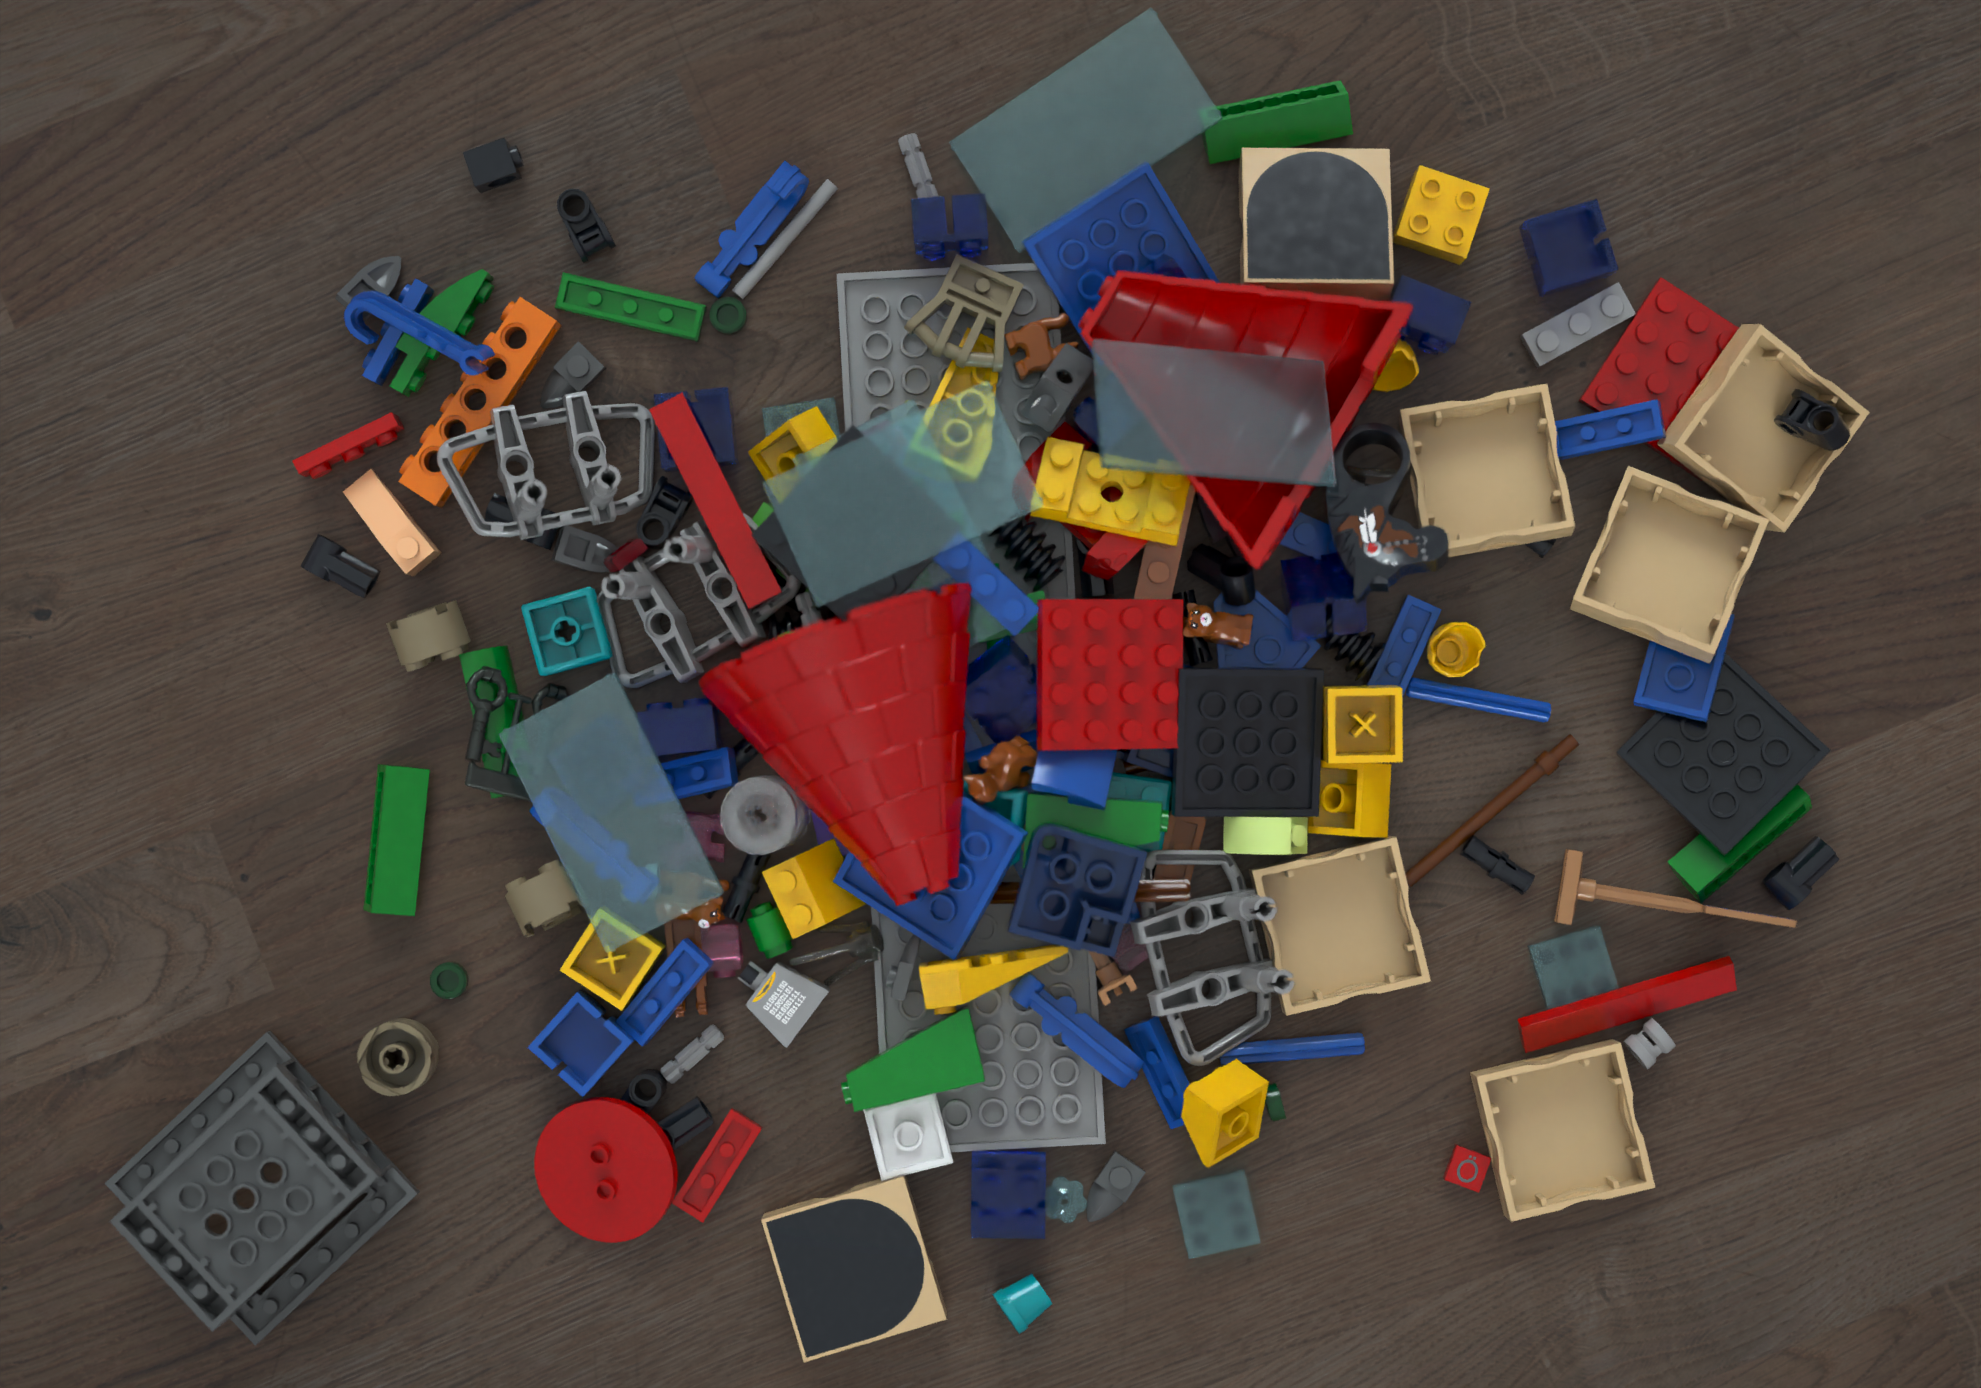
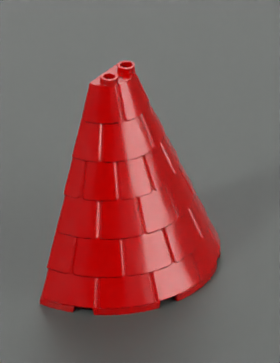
M1118 270L1114 278L1108 275L1100 287L1098 295L1102 298L1095 310L1088 308L1078 326L1082 329L1081 335L1107 371L1113 374L1136 410L1142 413L1166 451L1170 452L1194 489L1200 492L1225 531L1230 533L1248 563L1260 570L1265 560H1269L1296 520L1303 507L1302 503L1305 498L1310 497L1328 468L1339 441L1354 424L1355 418L1360 411V405L1365 403L1401 337L1400 330L1408 323L1414 306L1407 302L1365 300L1364 297L1266 289L1265 286L1216 283L1215 280L1175 278Z
M970 583L945 585L940 588V594L937 591L928 592L927 589L866 605L849 611L846 614L847 620L842 621V618H836L826 622L822 620L747 650L741 653L742 658L723 662L707 672L698 681L703 694L729 719V722L762 755V758L795 790V794L829 827L828 830L861 862V866L888 896L894 900L896 906L917 900L915 892L927 888L928 894L950 887L948 880L959 875L960 821L964 785L962 773L966 730L963 729L970 643V632L967 630L970 594L972 592Z

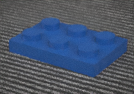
M1734 614L1730 615L1710 664L1649 641L1633 701L1634 705L1707 722L1734 623Z

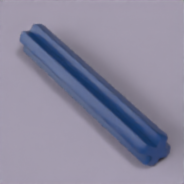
M1414 677L1410 679L1406 688V695L1411 698L1539 722H1548L1551 715V704L1547 702Z
M1362 1033L1243 1042L1220 1056L1219 1059L1221 1065L1225 1066L1235 1059H1238L1243 1064L1361 1055L1365 1051V1041Z

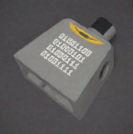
M750 961L737 978L755 991L745 1004L746 1007L786 1048L830 991L828 986L779 961L769 973H766Z

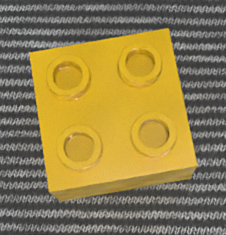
M1419 165L1413 174L1393 234V243L1461 265L1467 258L1490 188Z
M1397 685L1324 686L1322 717L1323 760L1328 764L1403 762L1402 687Z
M603 906L588 925L560 968V971L622 1011L629 1005L666 948V945L607 906Z

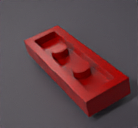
M391 412L292 462L298 474L305 477L311 476L312 479H316L331 472L332 468L330 465L344 459L345 463L362 457L365 455L363 449L377 443L378 447L395 441L398 438L397 433L405 428L399 416Z
M731 1108L672 1204L703 1223L763 1127Z

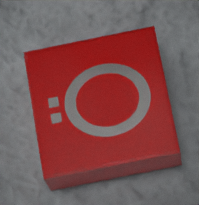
M1455 1144L1443 1179L1479 1193L1492 1158Z

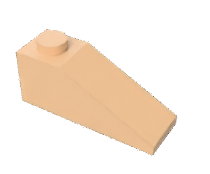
M373 469L368 470L343 491L372 533L405 574L414 577L442 554Z

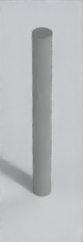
M826 179L732 289L741 299L747 296L837 191L838 188L830 180Z

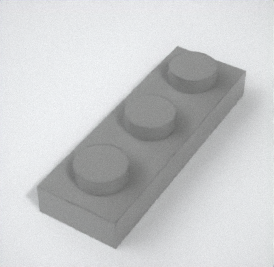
M1618 282L1520 335V338L1538 368L1631 318L1636 313Z

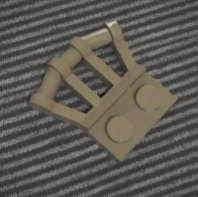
M956 254L938 294L906 323L904 329L910 335L915 333L932 350V355L941 358L942 355L956 361L955 365L964 369L965 366L992 368V372H1002L1005 326L1024 284ZM946 304L953 308L938 336L925 324V321ZM964 312L975 317L976 320L961 348L948 342L961 313ZM985 322L993 325V353L972 352Z

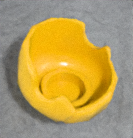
M1399 339L1373 390L1382 392L1400 390L1411 384L1418 376L1419 367L1416 355L1406 341Z
M1448 622L1437 627L1431 634L1427 644V659L1433 670L1445 677H1463L1479 666L1482 650L1486 647L1485 640L1479 629L1468 622Z

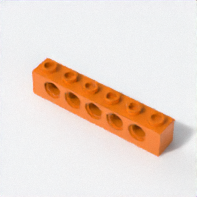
M519 297L516 303L511 301L506 306L500 317V320L503 321L496 334L490 332L482 343L492 348L495 356L484 361L478 360L480 363L488 366L489 369L497 361L505 362V375L500 379L494 380L490 378L489 369L473 376L463 372L460 378L463 384L456 395L453 393L448 395L440 408V412L443 413L435 426L430 424L422 434L419 442L423 445L415 456L410 455L400 468L399 473L402 474V477L398 482L441 509L452 494V490L441 470L438 472L430 470L429 460L434 454L438 453L440 446L450 439V427L455 423L462 422L466 427V433L492 425L491 409L511 404L562 326L557 320L522 297ZM516 331H524L527 336L524 346L518 349L511 348L509 345L510 336ZM476 392H484L486 395L484 407L480 410H471L469 406L470 397ZM484 443L453 454L452 461L461 478Z

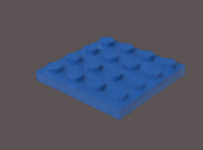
M1143 162L1021 242L1064 313L1068 315L1069 321L1093 360L1097 362L1098 367L1103 366V364L1082 337V329L1078 326L1088 308L1095 310L1102 297L1098 295V292L1108 275L1114 278L1117 271L1122 270L1175 278L1215 280L1216 283H1220L1148 162Z
M963 791L960 821L959 875L948 880L949 888L932 894H928L927 888L915 892L917 900L896 906L894 900L861 866V862L850 851L833 882L955 961L960 958L1029 832L986 805L976 802L972 796Z

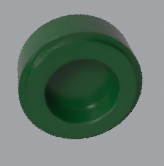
M722 297L715 301L710 309V321L713 327L722 334H736L746 324V309L736 298Z
M456 962L442 963L431 973V989L440 998H456L466 990L469 980L465 968Z
M1269 1084L1265 1104L1270 1120L1275 1122L1286 1119L1277 1084Z

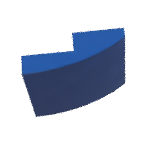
M1118 749L1039 750L1031 789L1068 796V803L1105 810Z

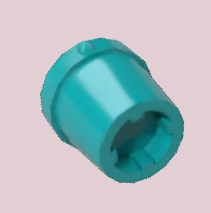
M1032 1273L1004 1289L1000 1288L992 1294L1019 1334L1028 1329V1325L1052 1305L1050 1298Z

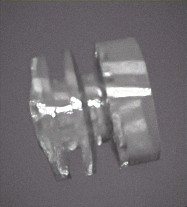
M765 774L738 782L726 794L721 806V825L726 837L737 849L748 854L766 855L794 845L805 834L810 822V808L795 794V790L779 774ZM762 809V813L767 815V820L761 822V817L756 816L755 811Z

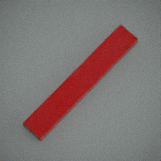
M681 393L649 409L748 609L750 610L782 594L783 592L757 540L752 536L753 532L684 394Z
M1726 956L1519 1018L1517 1021L1521 1044L1525 1053L1735 991L1737 987L1734 964L1730 956Z

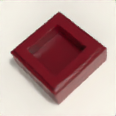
M641 538L630 539L607 556L603 563L610 572L620 571L648 548Z

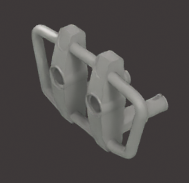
M586 391L565 394L562 398L563 408L529 415L517 416L514 404L492 408L490 411L492 425L445 441L438 450L437 462L469 524L479 535L492 537L519 536L520 540L542 536L544 530L588 521H591L592 525L613 522L616 516L626 514L646 504L653 491L655 422L650 411L636 403L591 406ZM636 418L640 422L639 488L637 492L621 500L614 501L613 497L617 492L621 475L616 467L607 466L606 446L601 439L596 420ZM565 422L570 450L569 461L575 471L586 507L541 516V510L544 506L543 500L546 497L547 490L542 482L535 480L533 472L534 461L529 454L522 431ZM494 440L498 464L497 475L502 483L514 522H486L452 461V456L455 452ZM582 447H589L595 451L597 459L592 462L584 461L579 456L578 450ZM511 461H517L524 466L525 473L521 476L511 475L506 469V464Z
M744 514L754 533L759 526L748 515ZM705 521L695 522L693 526L680 531V538L673 537V541L668 540L663 549L646 559L643 556L637 557L621 569L620 573L609 575L610 578H604L602 591L597 596V602L600 606V613H602L613 654L609 662L614 678L619 684L627 688H639L671 674H674L680 683H687L704 673L701 661L736 641L741 647H749L760 639L765 638L766 635L762 622L797 595L801 587V581L758 542L762 552L786 577V585L781 589L782 594L762 603L757 608L754 607L749 610ZM669 561L694 563L705 587L707 597L713 602L729 628L698 647L695 646L687 626L685 614L677 607L671 595L654 572V570ZM725 578L729 579L732 584V593L728 598L721 592V584ZM613 599L633 600L644 623L645 632L652 638L665 659L664 662L634 674L627 671L611 608ZM664 614L671 621V628L667 633L660 626V620Z
M1153 850L1147 853L1140 880H1153L1152 869L1155 865H1221L1232 888V891L1194 898L1185 902H1174L1172 905L1157 911L1155 902H1140L1142 917L1129 922L1134 936V944H1146L1156 990L1147 993L1152 1011L1151 1015H1166L1183 1059L1191 1065L1204 1066L1252 1037L1269 1024L1271 1019V992L1279 994L1290 992L1294 986V981L1287 980V978H1292L1293 975L1287 970H1278L1272 967V960L1263 959L1254 919L1261 921L1273 919L1277 908H1272L1269 905L1276 903L1270 897L1256 895L1255 888L1246 887L1245 879L1230 853H1225L1223 850ZM1191 908L1194 918L1188 926L1184 916L1186 911ZM1232 920H1239L1249 962L1207 971H1195L1187 977L1170 983L1160 943L1161 940L1189 934H1201L1209 928ZM1208 980L1211 989L1209 994L1204 997L1202 985ZM1250 991L1257 993V1009L1254 1018L1204 1050L1196 1051L1194 1049L1181 1012L1205 1006H1217L1223 1003V1001Z

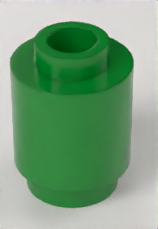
M768 901L750 909L752 916L748 917L746 921L759 952H764L766 959L783 954L793 948L792 936L777 905L772 907L771 902Z

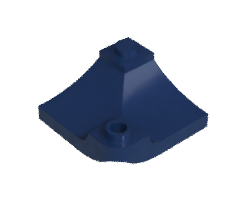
M1045 823L1038 826L1031 835L1026 852L1025 867L1007 927L1008 932L1079 951L1084 949L1115 957L1123 926L1127 924L1148 852L1144 849L1091 836L1053 823ZM1051 835L1055 837V844L1052 847H1043L1042 841L1046 836Z

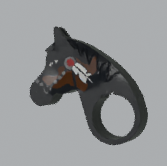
M1365 423L1349 430L1339 441L1331 458L1327 474L1326 502L1329 527L1338 558L1346 573L1354 581V602L1356 606H1359L1371 591L1389 592V587L1394 585L1403 576L1435 572L1441 569L1448 561L1449 556L1448 535L1443 529L1433 525L1415 529L1410 523L1392 517L1410 479V451L1406 440L1396 429L1381 423ZM1379 444L1393 450L1399 456L1402 464L1398 472L1384 483L1364 487L1365 484L1356 480L1352 482V477L1344 468L1350 454L1362 446Z

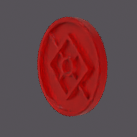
M592 1097L570 1104L554 1116L546 1125L538 1140L535 1151V1177L546 1205L561 1223L573 1232L588 1239L616 1243L637 1238L653 1228L667 1213L673 1202L677 1189L678 1170L672 1145L662 1128L652 1117L626 1101L610 1097Z

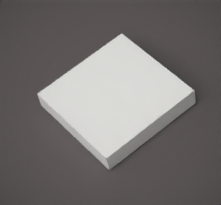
M936 1093L864 1110L881 1181L953 1163Z

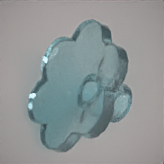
M1063 1176L1055 1178L1052 1186L1046 1187L1042 1191L1041 1197L1046 1204V1215L1051 1219L1060 1218L1065 1223L1074 1221L1077 1213L1083 1212L1087 1207V1200L1083 1196V1185L1076 1180L1069 1182ZM1063 1199L1068 1200L1066 1204L1061 1203Z

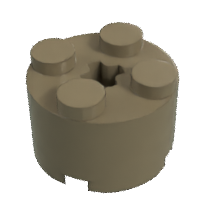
M457 600L441 603L409 614L407 618L395 619L386 623L400 665H405L407 672L427 666L428 663L435 661V655L440 654L441 659L446 660L469 650L467 643H470L471 639Z
M554 860L538 869L540 875L528 880L524 876L505 886L508 892L505 895V899L524 937L535 935L533 929L537 926L542 925L544 931L577 916L581 913L579 905L586 908L591 906V902L572 864L560 863L559 860Z
M406 1018L392 1019L370 1030L361 1041L357 1052V1062L364 1082L372 1090L385 1096L408 1094L423 1086L433 1076L439 1060V1044L430 1030L423 1024ZM400 1049L403 1052L402 1057L405 1061L397 1065L394 1063L396 1056L391 1053Z

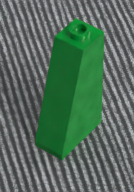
M1028 792L1025 831L1029 833L1024 840L1023 869L1031 835L1042 824L1053 823L1091 836L1129 846H1137L1160 841V832H1167L1169 810H1162L1161 801L1107 797L1105 810L1070 804L1068 803V796ZM1051 835L1046 836L1042 841L1043 847H1052L1055 844V837Z
M969 1006L957 1009L956 1012L950 1013L848 1071L846 1074L847 1081L841 1083L845 1103H852L854 1112L985 1082V1074Z

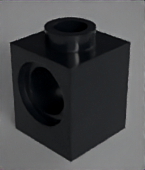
M505 138L463 152L474 186L480 193L522 179L518 168L523 167L524 163L516 145L510 147Z

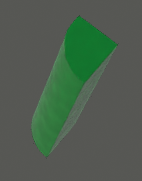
M1341 80L1198 110L1203 143L1209 164L1240 158L1242 147L1290 148L1353 134L1349 95Z
M508 646L491 647L459 655L466 685L476 671L482 669L483 666L501 670V675L507 684L508 694L510 692L519 694ZM479 680L476 689L478 698L490 701L495 700L498 696V684ZM508 696L501 707L490 713L485 733V740H488L491 744L493 742L503 744L501 749H497V752L501 753L500 758L492 757L489 753L481 754L484 768L498 772L502 771L516 703L515 700L509 699ZM470 701V706L474 719L475 709L473 708V704ZM521 708L508 774L533 780L536 777L531 776L532 766H529L527 763L520 764L515 762V758H520L521 754H517V749L528 750V753H532ZM490 792L491 799L504 797V795Z
M378 764L363 910L367 912L415 916L430 769Z
M1797 785L1725 857L1699 834L1672 857L1668 864L1688 891L1700 903H1703L1812 809L1810 796Z

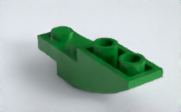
M478 270L449 286L435 297L419 314L458 336H466L475 323L476 317L473 314L479 303L485 304L492 294L494 285L491 282L494 278L485 270ZM404 332L395 347L407 354L392 380L390 387L409 397L412 391L416 393L422 387L427 376L424 370L430 359L435 361L441 353Z

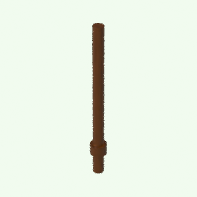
M1569 734L1549 752L1544 750L1534 759V765L1405 873L1408 885L1410 887L1415 885L1543 775L1549 776L1558 769V763L1579 746L1576 739Z

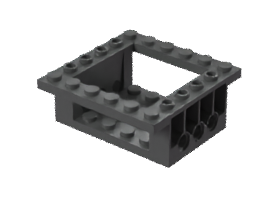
M271 1031L266 1032L104 1183L125 1205L110 1220V1223L212 1332L231 1319L255 1346L420 1192ZM268 1162H276L281 1166L283 1176L279 1182H271L266 1179L264 1167ZM240 1188H248L254 1193L255 1203L251 1208H244L238 1204L236 1194ZM365 1192L368 1194L265 1292L262 1293L259 1290L353 1200ZM212 1214H221L226 1218L227 1229L223 1234L214 1233L210 1229L209 1218Z

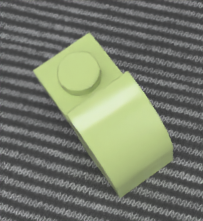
M1224 817L1223 851L1225 853L1261 855L1307 854L1308 817Z

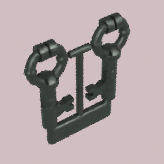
M483 666L482 669L476 671L470 677L466 685L468 698L473 704L475 714L465 758L470 761L465 785L534 802L538 796L540 778L546 777L555 730L564 725L573 712L571 698L566 692V687L548 683L547 686L540 689L533 700L530 697L511 692L508 694L507 684L501 675V670ZM479 680L498 684V696L495 700L490 701L478 698L476 689ZM508 696L509 699L515 700L516 703L502 771L498 772L478 767L475 762H480L481 754L489 753L492 757L500 758L501 753L497 752V749H501L503 744L497 742L491 744L488 740H485V733L490 713L501 707ZM544 697L563 701V713L560 717L545 716L542 713L541 706ZM531 702L534 716L541 727L536 752L528 753V750L517 749V754H521L520 758H515V762L520 764L527 763L529 766H532L531 776L536 777L533 780L508 774L522 703L530 704Z

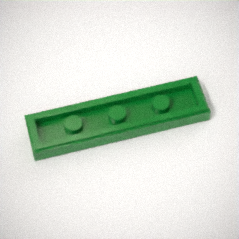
M565 272L562 274L555 309L695 342H699L707 308L703 304Z

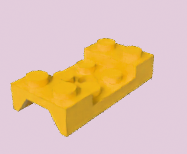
M1047 437L1031 503V516L1177 546L1191 484L1178 464L1157 460L1156 465L1085 451L1083 450L1084 444ZM1107 487H1115L1121 491L1122 497L1118 501L1109 502L1102 497L1101 492Z

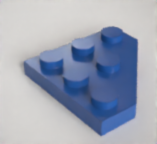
M1256 589L1255 598L1246 605L1233 606L1227 604L1223 599L1222 592L1213 601V612H1225L1240 616L1253 614L1249 645H1243V648L1239 650L1231 646L1216 644L1218 668H1303L1321 647L1316 640Z

